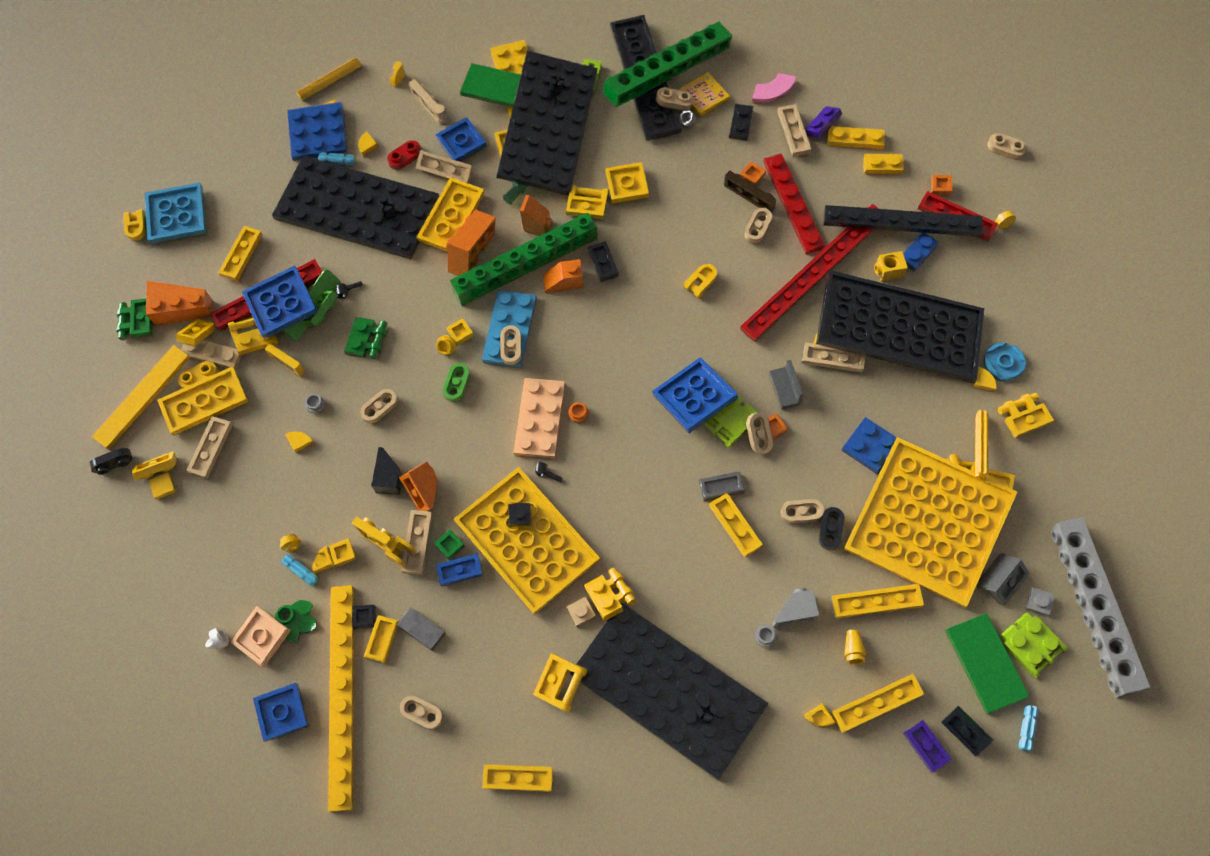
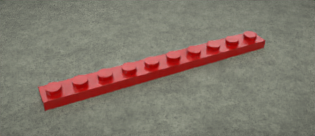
M874 204L868 207L879 209ZM847 227L741 325L740 330L754 342L758 340L828 274L829 270L836 267L875 229Z

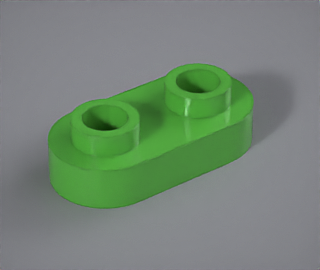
M463 363L452 365L447 375L443 394L449 402L461 400L470 378V371ZM458 374H463L462 377H457ZM453 391H457V394L451 395Z

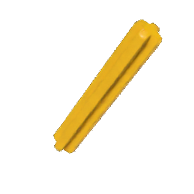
M355 57L298 90V97L302 101L360 68V61Z
M978 410L976 414L975 475L977 478L985 479L989 474L988 412Z

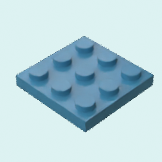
M200 182L145 193L147 238L150 244L207 233L203 186Z

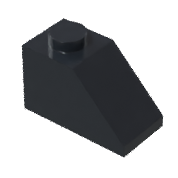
M378 447L371 487L375 493L400 495L401 488H404V485L399 477L403 474L384 448Z

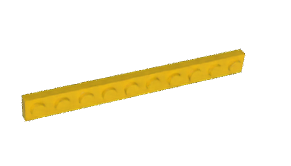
M352 585L331 587L328 812L353 810L354 629L352 628V606H354V587Z

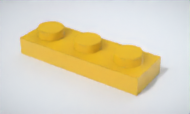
M831 126L827 132V146L883 150L885 130Z
M243 226L218 272L221 277L236 282L239 281L263 236L260 230Z
M727 493L709 503L710 509L744 558L762 548L763 544Z
M484 764L482 789L552 792L553 767Z

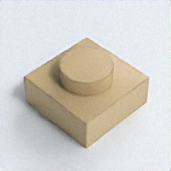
M586 597L566 606L576 627L596 618Z

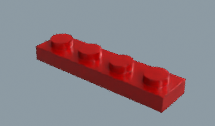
M929 191L926 192L918 206V210L922 212L981 216ZM982 216L983 233L979 238L989 242L998 223Z

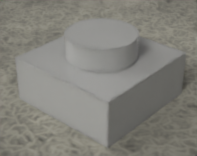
M1032 588L1030 589L1025 610L1048 617L1051 613L1055 595Z

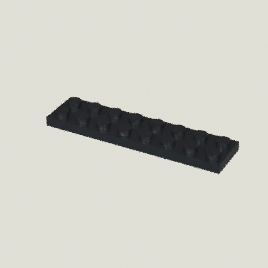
M645 15L610 22V28L623 70L649 58L652 54H657ZM667 82L633 99L646 141L682 133L676 109L663 107L656 101L658 90L664 87L668 88Z

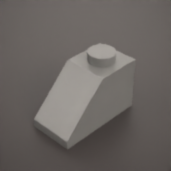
M806 588L794 590V593L789 596L775 617L773 628L816 621L819 613L813 590L807 591Z

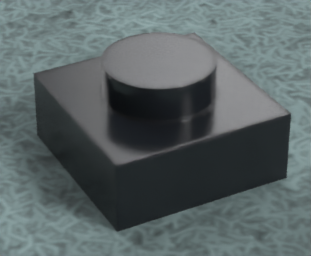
M530 503L509 504L510 527L531 526Z

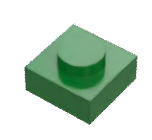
M448 530L434 543L448 560L465 547L464 543L451 530Z

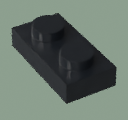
M735 104L729 138L748 140L754 106Z
M604 241L589 246L588 252L600 282L619 277V272L607 242Z
M959 705L941 722L975 757L993 741Z

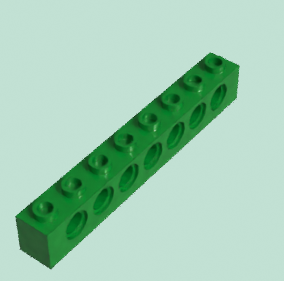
M720 21L713 25L710 24L705 29L695 32L686 39H681L678 43L666 47L657 54H652L649 58L637 62L634 66L622 70L615 76L608 77L604 82L603 94L617 108L728 49L733 35Z
M587 212L451 279L452 290L461 306H464L597 240V226Z

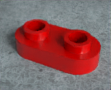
M410 140L390 152L387 156L390 168L400 170L418 159L421 150L420 144L417 141Z

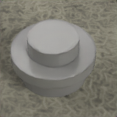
M310 394L306 397L304 405L308 412L319 413L325 407V400L319 394Z
M761 625L756 629L754 638L758 645L770 647L775 643L777 634L770 625Z

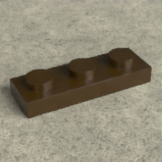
M730 170L726 173L724 180L726 188L758 208H766L771 213L775 210L776 198L772 194L764 192L757 185L746 181L737 173H733Z

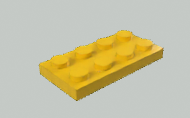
M450 177L418 233V241L448 252V249H446L447 241L456 234L458 227L465 223L467 216H470L477 209L485 194L484 189Z
M233 366L157 400L172 436L210 420L212 416H219L249 402Z

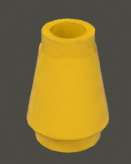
M849 630L846 632L844 658L851 665L863 664L867 654L860 631Z

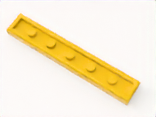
M173 345L95 432L92 438L110 450L187 363L190 357Z

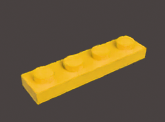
M919 584L832 595L831 597L835 619L924 606Z
M911 674L833 710L832 714L841 732L844 733L923 696L924 692L914 674Z

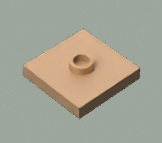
M256 606L231 643L260 666L265 667L291 630L262 608Z

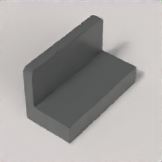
M787 360L785 367L769 371L781 410L801 405L803 392L792 361Z
M1000 553L979 579L977 587L991 592L997 603L1005 606L1030 573L1021 559Z

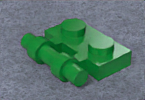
M146 298L131 300V307H128V304L125 302L119 303V309H117L119 324L116 326L118 339L126 340L127 333L129 332L132 338L152 336L153 322L146 315Z
M355 317L344 350L345 354L365 358L366 352L369 351V357L377 359L378 353L382 350L381 343L383 337H386L387 334L386 328L388 323L380 321L379 326L375 327L376 323L374 320ZM375 336L374 342L370 343L371 337Z

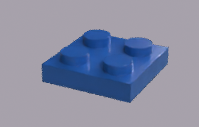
M467 117L436 134L439 143L451 159L460 162L487 147L486 141Z
M865 417L841 451L877 474L885 463L897 437Z
M297 683L253 698L264 742L309 727Z

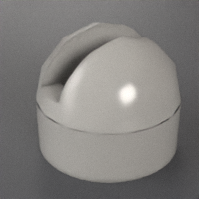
M685 110L680 115V122L685 126H692L696 122V116L693 112Z

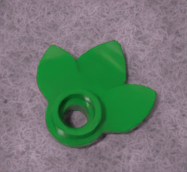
M298 600L292 605H283L277 610L276 620L291 630L285 638L287 641L297 643L300 632L308 633L316 629L315 619L308 614L313 606L311 602ZM290 613V618L284 620L285 614Z

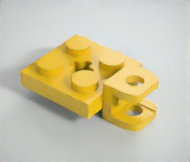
M356 516L352 522V525L362 537L386 551L384 554L389 560L402 568L406 566L404 561L398 557L402 550L406 549L412 554L416 552V549L410 543L399 536L395 539L392 538L393 535L383 528L381 530L377 529L375 524L367 518L362 520Z

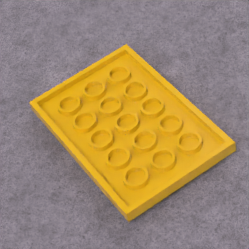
M520 467L454 518L455 523L533 615L538 613L600 561V557ZM530 503L531 526L510 527L509 504Z

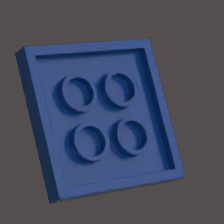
M342 102L287 110L291 158L293 161L301 160L303 155L316 158L319 157L321 152L328 153V155L329 153H348Z
M295 265L242 291L263 339L318 313Z
M701 357L652 391L653 396L689 434L738 399V394Z

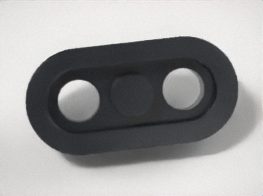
M120 448L92 459L89 465L91 472L104 475L114 468L127 466L133 457L130 449Z
M836 507L826 509L822 516L819 543L826 550L836 549L842 539L845 517L844 513ZM830 517L835 518V519H836V522H835V523L830 522V521H829V518H830ZM831 537L833 539V542H827L826 538Z

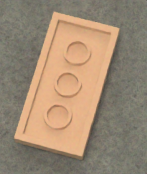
M524 379L514 447L515 456L555 459L565 381Z

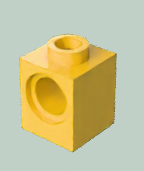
M902 251L879 255L877 263L874 265L875 273L879 275L881 282L904 278L908 268Z

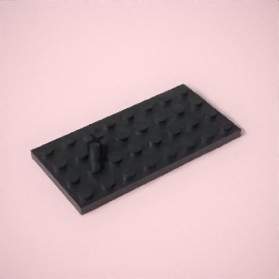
M531 51L526 52L496 178L569 196L598 68Z
M303 155L272 217L281 222L412 259L419 244L417 235L437 202L439 193Z
M829 270L816 344L974 383L977 380L984 308Z
M621 603L623 611L607 620L576 665L588 670L586 676L582 677L581 683L719 781L769 703Z

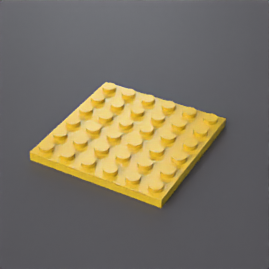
M897 437L843 550L905 580L919 584L920 587L966 608L1017 495V491L989 478H977L975 472Z

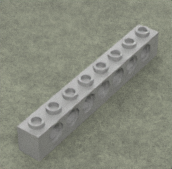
M1083 517L1058 522L1051 528V537L1059 548V558L1065 564L1069 583L1074 587L1075 600L1081 606L1084 613V623L1089 627L1092 634V644L1099 652L1100 665L1107 673L1110 690L1114 692L1117 698L1151 688ZM1069 540L1074 541L1076 547L1071 546ZM1077 560L1084 564V568L1077 564ZM1085 581L1091 583L1092 589L1086 586ZM1093 602H1097L1101 610L1096 609ZM1102 623L1108 626L1109 632L1102 628ZM1110 644L1116 647L1117 654L1112 652ZM1119 666L1125 669L1126 676L1119 672Z

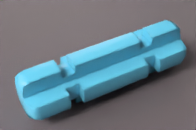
M322 152L319 153L318 158L319 161H326L336 165L346 164L347 166H354L356 160L354 155L345 156V154L329 153L328 155V153Z
M287 554L282 559V564L308 585L314 586L318 582L319 578L290 554Z
M1028 705L1024 710V716L1026 717L1023 718L1020 735L1022 739L1019 741V749L1026 752L1032 751L1034 745L1032 740L1035 739L1037 726L1035 718L1038 717L1039 709L1035 706Z

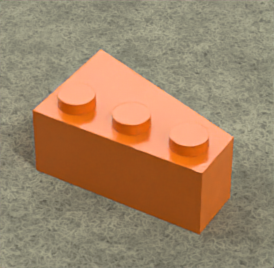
M474 210L470 216H467L465 223L458 227L456 234L446 244L449 273L459 276L469 271L473 264L477 265L479 262L477 258L481 250L485 251L495 233L496 217L478 210Z
M146 280V315L154 325L212 318L210 313L213 312V300L205 289Z

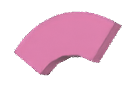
M778 73L773 81L766 84H756L752 102L769 103L781 96H785L793 88L796 76Z

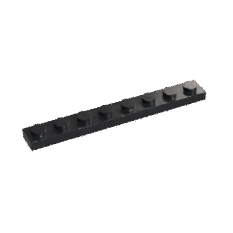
M825 205L823 226L981 237L983 233L982 216Z

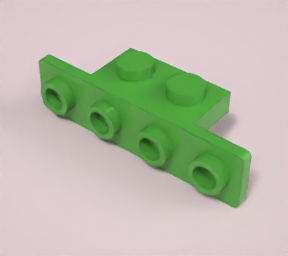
M325 269L308 291L318 313L282 331L294 341H298L308 326L320 325L325 319V313L332 309L336 303L335 299L338 295L334 290L340 283V280L328 269Z

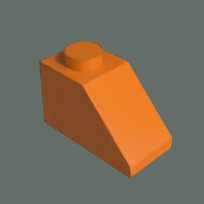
M526 195L520 208L523 231L537 235L547 233V230H550L553 224L550 210L530 195Z
M580 259L560 262L543 274L545 293L584 288Z
M425 462L399 477L418 511H428L433 508L438 482L434 469L428 462Z

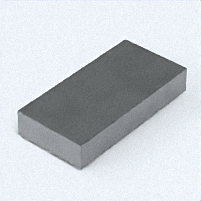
M740 471L699 479L703 501L717 499L726 493L732 496L745 492Z
M411 607L397 624L398 627L431 651H433L445 635L443 630Z

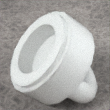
M220 627L209 632L210 639L206 642L205 647L210 649L215 646L218 650L227 647L229 639L225 631Z

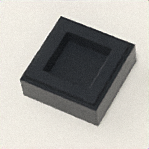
M374 604L352 606V628H374L376 606Z

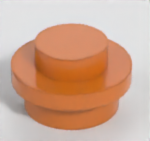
M577 402L570 406L568 414L572 421L583 422L587 419L589 410L585 404Z

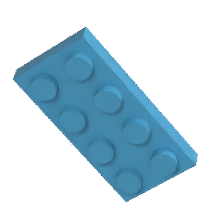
M502 290L497 291L482 357L483 363L522 368L537 300L536 295ZM510 325L517 327L521 333L522 356L521 360L515 365L505 364L500 353L501 331ZM511 336V337H509L508 339H509V340H512V339H514L515 337ZM511 354L508 357L513 358L515 355Z

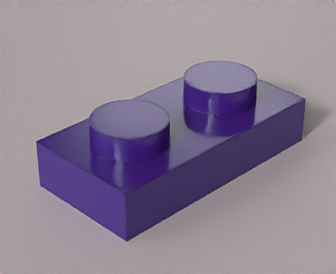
M829 106L823 108L805 128L806 135L821 138L841 117V109Z
M924 720L903 733L931 773L952 760Z

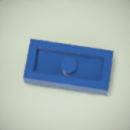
M921 233L903 253L907 267L915 272L934 251L939 242L928 234Z
M478 553L436 564L441 587L483 576Z

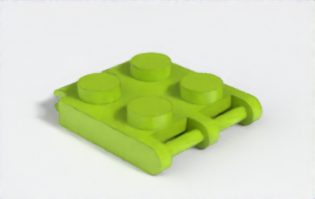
M739 395L736 401L704 423L712 431V435H717L726 443L725 446L727 448H730L747 431L746 421L748 416L752 413H758L748 403L742 407L744 399Z
M1027 612L1014 623L1018 629L1011 625L1000 635L1005 641L1003 646L1034 678L1040 676L1039 672L1047 665L1051 666L1054 663L1053 660L1061 652L1065 653L1068 650L1067 646L1036 615L1032 617ZM1058 648L1051 656H1049V654L1054 649ZM1043 660L1044 662L1037 669H1035L1034 667H1036Z

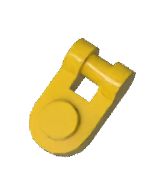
M144 209L137 210L135 213L124 212V232L126 236L132 241L141 240L146 234V213Z
M711 264L701 265L685 281L683 287L688 291L694 292V296L697 298H701L705 291L715 282L717 277L716 268ZM697 280L701 282L699 286L695 284Z

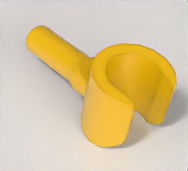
M951 454L947 458V460L962 467L975 465V462L960 461L958 454Z

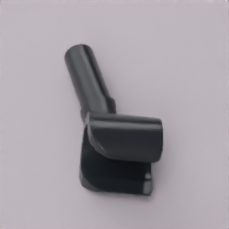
M362 281L350 285L338 284L336 287L338 298H346L348 296L347 291L362 286Z
M537 463L535 470L537 476L550 477L561 483L563 478L547 471L548 465L546 463Z

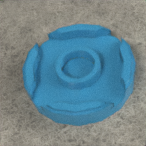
M1004 342L994 344L984 356L985 369L998 381L1009 382L1016 380L1025 369L1026 358L1024 353L1015 345L1011 346Z

